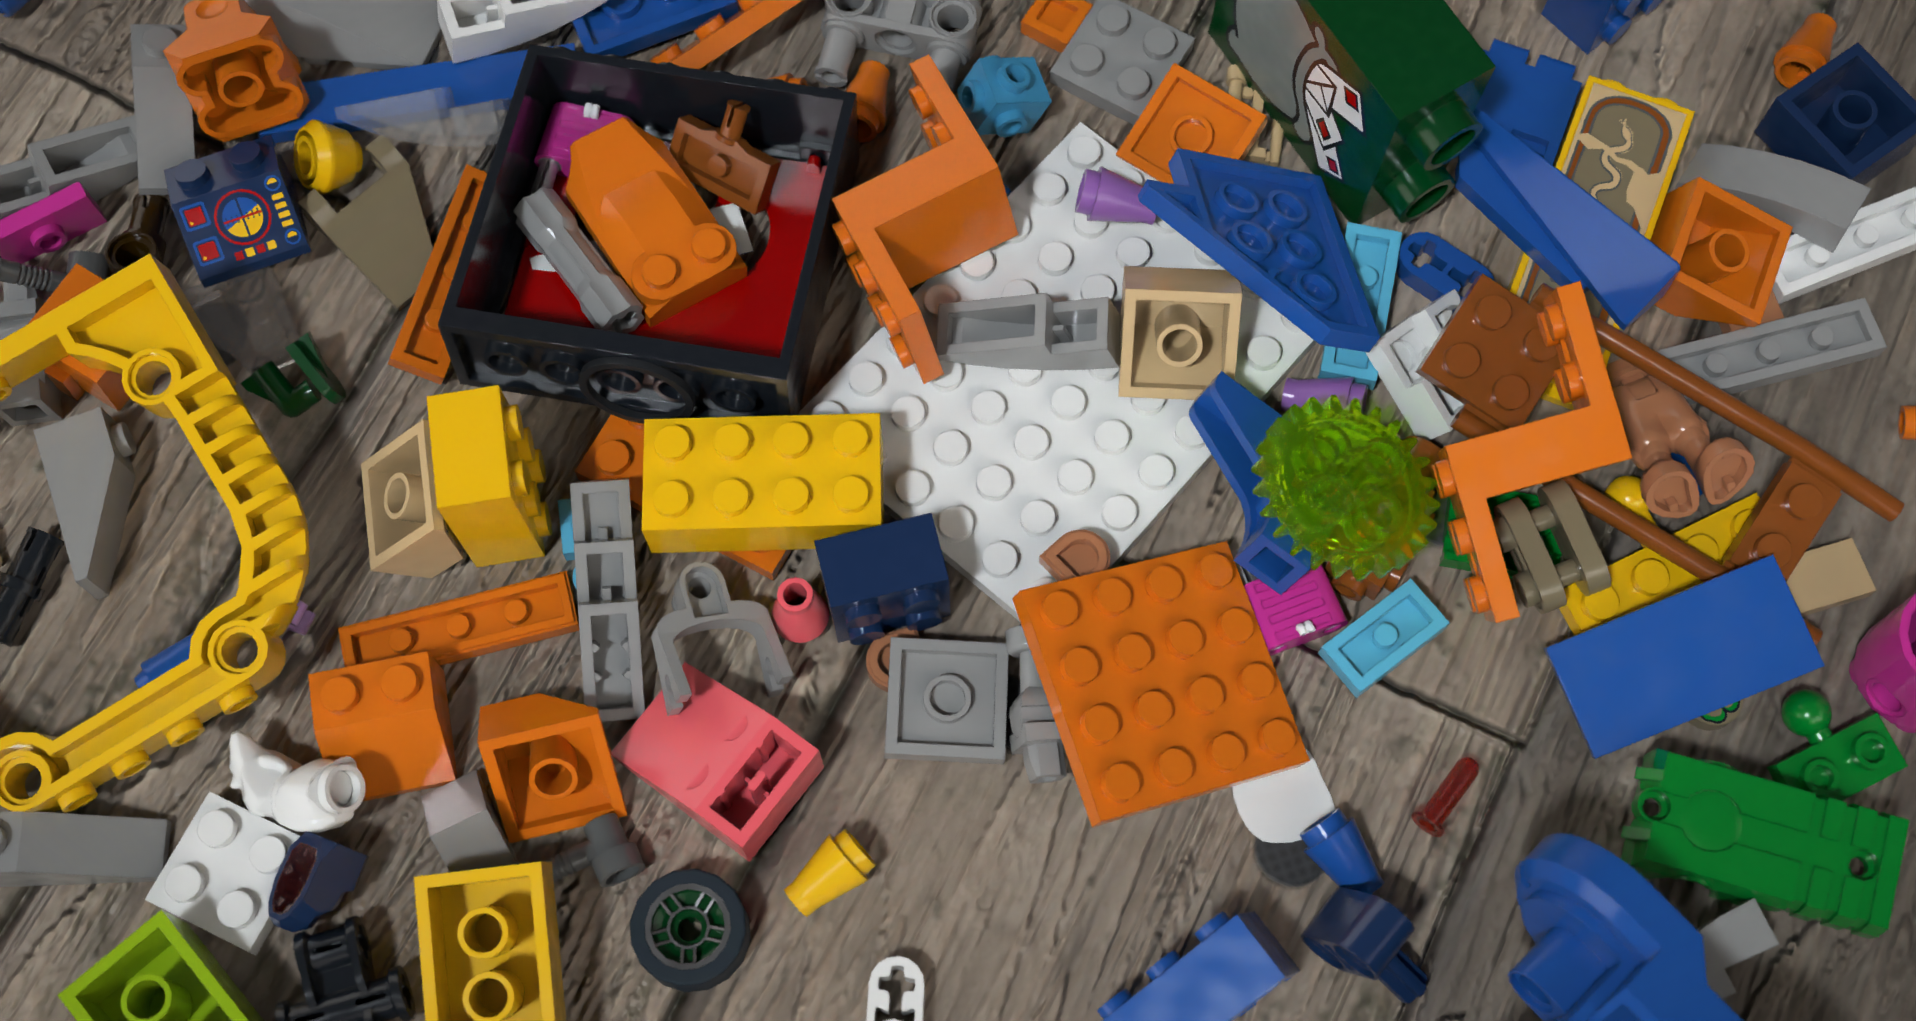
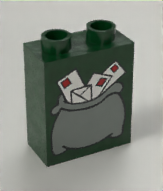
M1216 0L1208 31L1209 35L1229 62L1239 67L1246 79L1247 86L1251 87L1253 91L1255 89L1264 100V109L1272 119H1275L1280 124L1284 136L1314 175L1322 177L1328 195L1348 222L1362 224L1390 208L1399 222L1406 223L1428 212L1449 194L1455 185V180L1446 168L1449 162L1467 149L1482 131L1483 126L1473 113L1496 66L1444 0Z

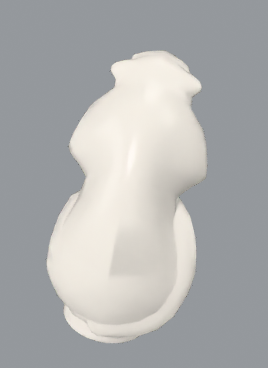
M234 731L230 735L229 768L233 774L230 786L232 789H240L242 791V800L253 815L271 817L280 825L294 831L320 833L341 827L350 821L354 816V810L360 806L364 799V777L352 757L345 756L337 760L317 759L301 765L278 751L264 748L245 733Z

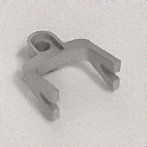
M693 562L682 570L674 586V595L671 601L673 612L660 619L651 635L667 716L679 714L684 707L682 702L688 701L692 695L674 642L686 635L704 630L733 628L752 634L756 640L767 697L779 696L784 689L783 684L789 683L794 675L768 609L754 601H731L723 574L710 563Z

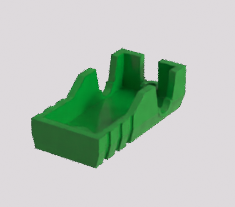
M1655 748L1644 755L1642 767H1636L1634 779H1638L1636 794L1631 808L1635 819L1631 822L1630 826L1623 825L1621 838H1625L1621 859L1644 878H1672L1695 882L1705 886L1706 889H1710L1708 897L1736 905H1742L1755 898L1762 910L1789 912V916L1805 921H1820V925L1836 930H1851V934L1867 939L1877 938L1889 929L1910 820L1886 812L1878 813L1877 810L1854 803L1847 805L1845 801L1826 795L1816 796L1814 792L1738 771L1733 766L1713 760L1695 759L1660 748ZM1646 799H1653L1658 803L1659 812L1656 816H1650L1644 811L1643 803ZM1853 858L1859 859L1864 865V871L1861 875L1854 874L1850 869V861Z

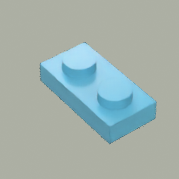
M1409 579L1324 644L1318 654L1350 692L1358 698L1446 630L1450 622L1416 583Z

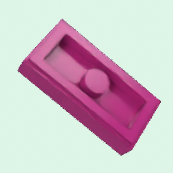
M76 182L1 219L0 256L2 259L19 262L20 264L26 263L44 253L59 250L66 242L106 223L107 220L98 204L80 182Z

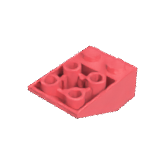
M684 662L682 668L692 695L688 701L682 702L684 707L677 715L667 716L664 696L661 690L614 747L611 755L620 764L750 862L823 770L824 765L821 754L816 747L773 715Z

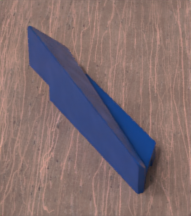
M1476 106L1473 114L1482 124L1483 128L1476 140L1458 155L1455 168V188L1559 286L1581 281L1584 294L1590 290L1615 323L1624 331L1665 295L1680 272V265Z

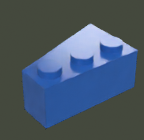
M1222 911L1194 933L1201 942L1182 958L1176 950L1171 951L1145 972L1152 982L1134 996L1125 988L1103 1004L1097 1012L1102 1017V1021H1233L1253 1008L1256 1002L1283 981L1287 982L1301 970L1255 911L1236 914L1231 919Z

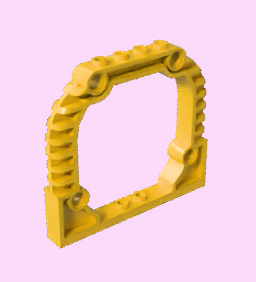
M150 253L0 340V402L10 396L13 387L68 355H71L89 368L122 374L124 391L134 402L162 418H176L229 509L241 545L238 590L236 596L214 608L199 622L191 637L189 659L59 737L34 732H15L1 737L0 806L14 812L54 813L62 809L66 813L76 810L94 800L98 796L95 788L115 776L117 780H122L144 770L152 762L149 756L166 745L170 744L171 747H177L198 737L205 730L203 723L222 711L225 715L236 713L256 701L258 695L255 691L272 682L281 673L285 665L286 650L279 636L286 631L298 610L297 604L303 591L306 577L309 574V529L300 499L234 387L237 385L236 381L172 272ZM170 372L171 382L168 388L160 394L153 395V385L156 379L162 374ZM255 639L258 646L257 656L249 666L241 668L237 661V652L244 642ZM37 768L42 777L41 786L34 796L29 797L25 789L26 779L29 773Z

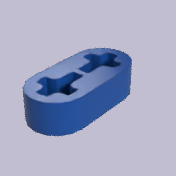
M1417 232L1411 234L1403 240L1400 246L1396 267L1398 277L1406 285L1432 302L1454 289L1459 293L1461 287L1464 288L1469 282L1473 283L1476 277L1482 273L1495 281L1492 273L1485 266L1432 233ZM1423 252L1431 257L1429 264L1425 263L1421 268L1412 264L1414 257L1421 256Z

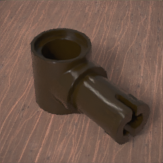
M136 194L133 198V210L128 230L114 237L105 249V258L112 275L149 253L164 265L166 242L163 239V232L167 214L170 211V203L162 195H150L147 207L146 195Z

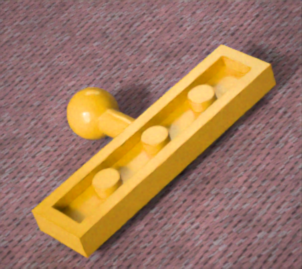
M1630 475L1621 476L1614 479L1607 486L1604 495L1657 526L1649 512V508L1641 497L1640 478ZM1756 492L1671 535L1722 565V558L1759 502L1760 497ZM1641 544L1643 549L1607 566L1611 577L1610 588L1590 596H1585L1576 583H1573L1564 588L1567 604L1559 608L1573 635H1577L1704 581Z

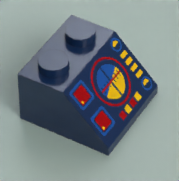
M271 135L253 141H243L232 148L199 159H189L178 166L164 170L171 208L204 288L312 252L302 210L297 203L299 198L295 182Z

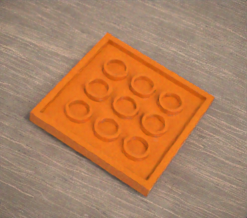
M1227 541L1020 590L1012 598L1092 827L1291 770L1310 761Z

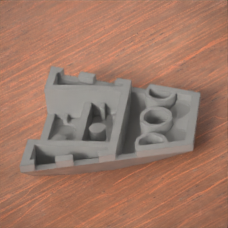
M244 0L257 14L272 17L284 44L297 57L304 58L307 64L328 65L330 60L352 62L353 66L357 68L382 70L425 65L429 63L443 35L438 21L437 0Z

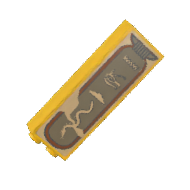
M1589 75L1574 106L1553 166L1644 237L1651 240L1695 111L1678 106L1670 99L1655 98L1628 89L1617 81L1602 80ZM1521 250L1507 290L1530 304L1534 293L1543 283L1553 289L1560 286ZM1590 290L1586 292L1585 298L1590 313L1619 330L1620 327ZM1600 346L1605 366H1607L1611 352ZM1553 378L1540 399L1574 410L1572 402L1562 403Z

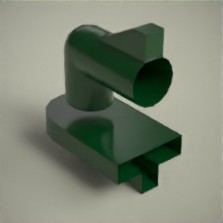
M310 331L285 348L308 377L295 388L272 360L240 383L245 390L273 402L282 414L290 418L302 415L322 399L321 394L333 404H338L346 398L344 387L324 362Z

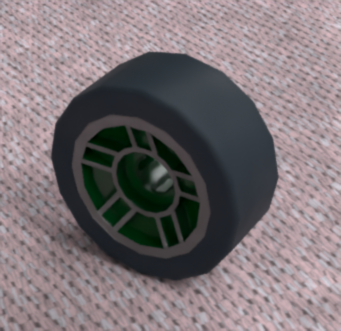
M699 869L672 871L653 881L637 899L630 919L631 945L640 964L662 985L683 992L709 990L728 980L743 963L751 940L749 916L735 889L718 875ZM686 918L690 923L696 922L702 925L700 936L693 941L682 939L683 928L680 923Z

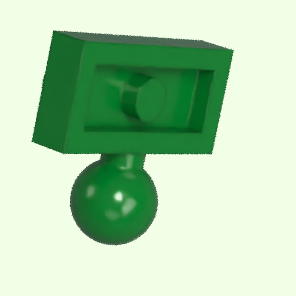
M1802 689L1791 693L1784 700L1781 708V717L1788 730L1798 736L1806 737L1810 745L1766 768L1776 782L1814 792L1816 796L1822 794L1843 801L1908 767L1878 713L1867 715L1832 733L1828 727L1832 719V709L1828 700L1817 691Z

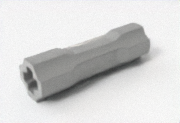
M540 188L535 193L523 197L513 211L517 216L516 224L537 252L542 253L562 278L579 301L582 312L594 328L625 334L635 331L645 318L642 314L643 305L623 279L612 272L579 229L576 218L554 189Z

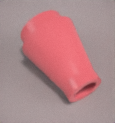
M793 577L785 580L779 586L777 598L771 612V619L776 632L782 638L795 643L809 642L817 638L825 630L829 621V607L822 595L815 591L806 580Z

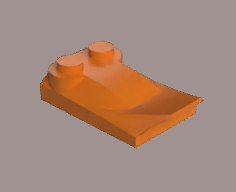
M621 117L575 140L571 144V163L565 189L566 196L616 275L623 279L643 305L642 314L650 328L747 277V266L737 252V244L733 235L725 227L719 225L662 140L640 128L628 117Z

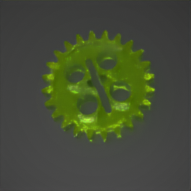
M1331 395L1322 405L1315 397H1310L1301 408L1296 404L1292 405L1282 417H1278L1266 430L1267 436L1255 449L1261 457L1251 467L1253 473L1263 478L1254 487L1253 494L1269 498L1270 500L1260 512L1261 517H1277L1281 523L1272 534L1274 538L1290 535L1294 539L1290 554L1295 556L1304 549L1311 553V569L1316 570L1324 561H1329L1333 578H1340L1351 568L1356 581H1362L1371 572L1380 579L1393 568L1396 570L1401 569L1428 544L1425 537L1437 526V523L1429 516L1440 507V502L1427 496V494L1438 483L1436 479L1422 476L1421 470L1431 462L1430 459L1427 457H1413L1410 452L1418 440L1413 437L1401 441L1397 436L1401 425L1400 421L1395 420L1386 427L1380 423L1381 408L1376 406L1368 415H1364L1361 412L1359 399L1353 398L1342 409L1337 396Z

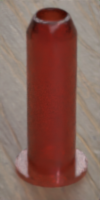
M1464 757L1456 762L1421 812L1414 811L1412 813V820L1419 828L1432 836H1443V823L1478 776V762L1471 757Z

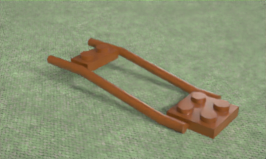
M1482 273L1476 277L1415 371L1464 404L1452 420L1450 427L1467 438L1472 439L1524 424L1554 378L1553 371L1561 367L1555 345L1545 346L1537 320V313L1544 312L1542 302L1554 291L1553 288L1543 283L1534 293L1529 304ZM1590 313L1599 345L1602 348L1790 456V458L1782 464L1721 560L1723 562L1722 565L1576 477L1562 478L1573 491L1582 509L1704 582L1772 554L1787 582L1841 497L1842 493L1840 491L1851 496L1889 522L1896 519L1903 510L1904 502L1811 441ZM1554 481L1547 482V483H1544V484H1542V485L1545 486V485L1550 484V483H1552V482H1554ZM1803 618L1815 645H1817L1822 638L1823 631Z

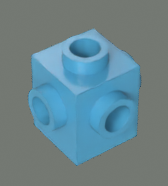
M991 55L979 58L956 90L959 96V104L979 135L997 134L1000 137H1009L1015 134L1029 133L1052 103L1034 57L1001 58L998 55Z

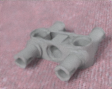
M825 0L826 10L821 24L825 42L814 73L815 78L825 85L843 87L848 81L847 77L855 48L913 59H920L929 54L953 92L959 68H962L969 62L977 49V31L982 16L980 3L978 0ZM848 8L858 9L852 12L843 11ZM950 28L960 29L957 32H948L946 30Z

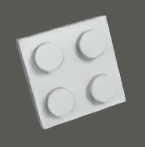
M209 791L145 900L256 956L274 926L269 917L268 908L274 878L289 847L300 836L261 816L253 815L250 811Z

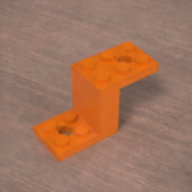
M929 54L909 64L916 84L915 87L909 89V94L921 119L927 118V122L921 124L920 127L931 150L832 198L840 221L831 225L843 252L848 256L845 258V261L859 288H864L868 295L866 299L881 328L885 327L890 335V344L901 366L905 369L913 365L923 384L944 375L922 313L909 289L1018 235L999 167Z
M1581 281L1555 288L1542 302L1544 312L1537 313L1543 342L1546 347L1555 345L1561 368L1553 371L1559 397L1563 404L1572 402L1574 410L1447 445L1437 452L1439 461L1431 465L1439 498L1450 497L1456 516L1455 520L1447 522L1456 556L1467 554L1473 575L1463 579L1471 610L1473 613H1483L1485 620L1493 623L1518 618L1520 613L1487 499L1632 459Z

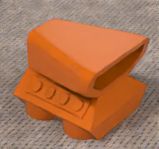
M193 0L184 6L186 31L165 48L163 52L176 75L178 86L186 94L197 115L200 128L207 135L222 142H227L298 119L310 102V98L299 77V74L302 72V66L297 56L282 41L271 16L257 14L244 0Z

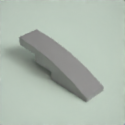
M629 478L570 481L584 705L598 708L602 721L638 719L645 711Z

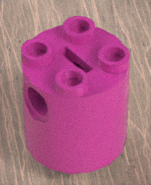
M1916 593L1868 630L1857 645L1855 657L1849 666L1851 679L1858 686L1859 691L1871 709L1890 723L1895 724L1900 730L1908 733H1916Z

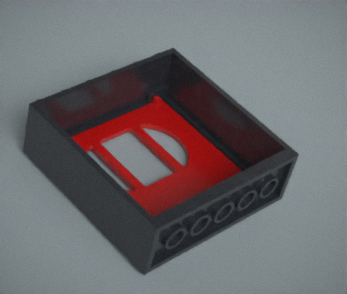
M530 44L438 322L440 333L460 384L476 387L499 385L502 391L594 405L583 395L579 388L578 380L583 366L598 358L628 357L661 366L682 378L691 387L695 394V405L692 414L688 418L799 415L839 248V242L831 227L832 224L840 221L832 198L853 188L860 160L856 93L842 91L834 87L819 88L792 84L780 79L766 80L733 75L721 70L712 72L679 67L667 62L658 64L626 59L614 54L598 55L572 51L560 46L545 47ZM728 100H738L743 102V105H749L751 110L748 113L741 136L752 147L780 160L781 163L765 210L770 223L769 240L759 261L747 272V277L651 328L646 320L643 319L635 331L625 334L595 329L582 312L579 301L557 272L532 269L529 258L541 255L542 253L537 252L516 224L517 216L513 211L523 197L531 195V189L538 171L534 159L551 109L555 103L567 102L585 106V103L597 104L601 107L600 110L627 116L640 128L662 140L668 149L671 145L678 118L690 114L713 127L720 128ZM557 175L552 189H554L577 220L578 214L566 196L565 189L568 177ZM719 196L716 207L731 204V202ZM522 250H524V253H523V256H522V259H521V262H520V266H519V269H518V272H517V275H516V278H515V282H514V285H513V288H512V291H511V294H510V297H509V301H508V304H507L505 313L503 314L504 307H505V304H506V301H507V298H508V295H509V291H510V288H511V285H512V282H513V279H514V276H515V272H516V269H517V266H518V263H519V260H520V256H521ZM605 369L595 372L589 377L591 385L600 395L617 405L631 410L661 414L674 412L685 406L683 397L675 388L654 376L627 369Z

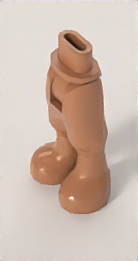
M1623 359L1607 364V373L1632 454L1631 461L1636 467L1645 471L1640 482L1641 497L1652 513L1667 518H1682L1692 515L1697 511L1700 502L1698 485L1712 505L1722 504L1731 499L1745 486L1754 472L1755 461L1753 455L1744 444L1730 437L1716 439L1711 443L1707 422L1696 414L1683 394ZM1671 453L1681 455L1686 459L1695 478L1684 464L1672 459Z

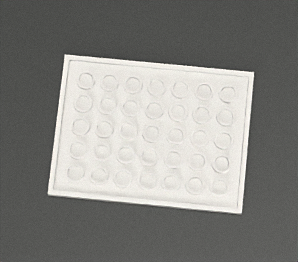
M1080 122L1008 196L1018 235L928 279L912 296L922 313L936 351L939 304L1047 293L1053 302L1109 297L1121 315L1124 266L1225 269L1157 215L1153 225L1142 222L1087 221V215L1075 212L1077 194L1086 168L1098 171L1102 166L1141 186H1144L1147 179L1158 181L1117 157L1115 154L1118 150ZM1240 282L1242 304L1235 381L1264 402L1317 342ZM885 327L880 328L799 412V415L880 413L883 436L884 510L897 521L932 513L944 560L1019 622L1020 620L1012 598L1020 590L1057 582L1039 563V556L1061 536L1073 530H1088L1096 533L1106 542L1109 548L1111 558L1109 569L1115 568L1214 458L1190 420L1189 409L1194 400L1118 397L1119 368L1028 370L976 366L939 360L944 375L923 384L913 365L903 369L890 344V335Z

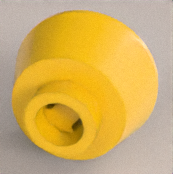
M310 120L298 130L295 136L293 147L295 170L301 184L310 191L315 189L321 195L329 193L352 182L356 172H359L362 168L363 152L361 145L357 140H353L351 134L345 129L320 120Z

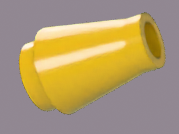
M844 828L835 837L829 834L794 881L784 889V892L804 916L808 917L816 909L867 882L869 879L866 874L876 866V863L859 841Z

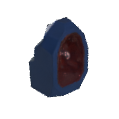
M312 832L302 834L289 847L274 878L268 901L269 917L273 924L293 933L313 927L324 913L332 911L341 903L346 892L357 888L369 856Z

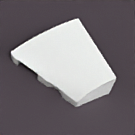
M1455 289L1442 295L1380 335V339L1370 352H1365L1415 436L1428 441L1452 431L1453 428L1450 427V424L1464 405L1415 372L1452 316V310L1457 308L1461 302L1460 296Z

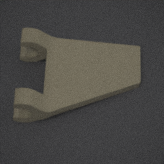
M380 134L365 149L373 156L370 159L371 162L383 174L381 178L338 213L315 189L297 203L305 211L303 214L308 221L324 234L400 312L414 298L433 245L409 163L383 134Z

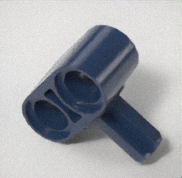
M1337 887L1301 934L1303 942L1325 962L1341 971L1371 980H1379L1403 1003H1411L1417 997H1422L1427 990L1425 985L1428 980L1427 975L1400 950L1414 932L1415 928L1412 922L1400 910L1376 895Z

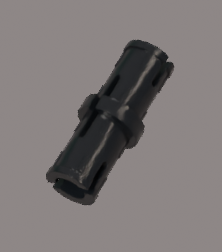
M28 526L20 547L6 573L0 572V644L12 647L20 626L34 600L40 602L45 590L41 589V586L47 577L46 575L53 561L64 545V541Z

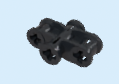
M358 915L346 918L345 925L314 935H310L307 931L294 934V954L306 1001L292 1004L289 1000L276 1003L275 1021H388L397 1017L402 1021L415 1019L414 997L408 977L402 966L389 968L387 976L376 979L368 935Z

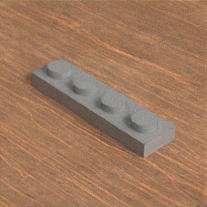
M1861 298L1763 323L1755 327H1747L1657 350L1656 352L1728 394H1734L1879 356L1887 348V345L1866 299ZM1683 395L1690 405L1697 403Z

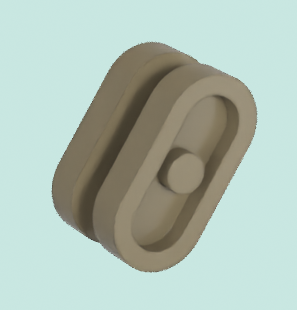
M1563 479L1538 488L1537 494L1540 507L1528 511L1519 497L1494 506L1495 519H1493L1502 554L1510 553L1518 571V574L1512 576L1517 594L1526 608L1535 605L1542 615L1566 606L1567 599L1564 587L1575 582L1585 596H1590L1611 587V577L1605 559L1573 491ZM1549 528L1565 560L1555 565L1539 532Z

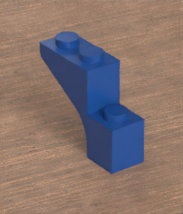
M1221 371L1194 400L1189 409V417L1239 498L1245 517L1244 538L1233 561L1281 595L1311 569L1336 520L1319 509L1312 501L1289 487L1315 439Z

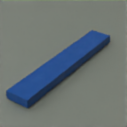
M575 43L556 45L577 51ZM528 50L487 55L453 64V61H445L302 82L310 102L298 119L258 131L259 137L271 135L275 143L293 141L298 130L310 120H320L345 129L348 132L506 110L509 109Z

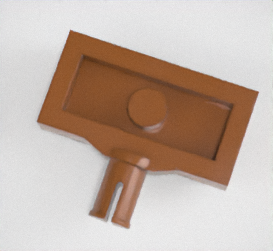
M728 100L720 128L713 127L690 114L678 118L669 151L688 179L754 215L765 211L781 161L752 147L741 136L748 113L751 110L750 106L747 104L743 105V102L738 100Z

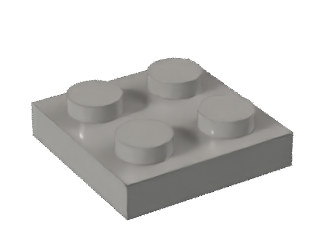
M1097 0L1050 70L1049 83L1135 125L1173 63L1181 67L1193 50L1195 38L1120 0Z
M891 637L884 759L1003 765L1006 746L1009 659L1006 643Z

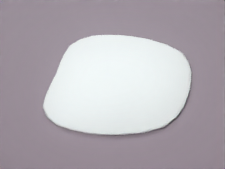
M1307 749L1306 752L1310 761L1300 767L1232 786L1233 798L1244 824L1254 836L1263 842L1289 843L1302 840L1300 834L1305 829L1335 810L1332 797L1319 768Z

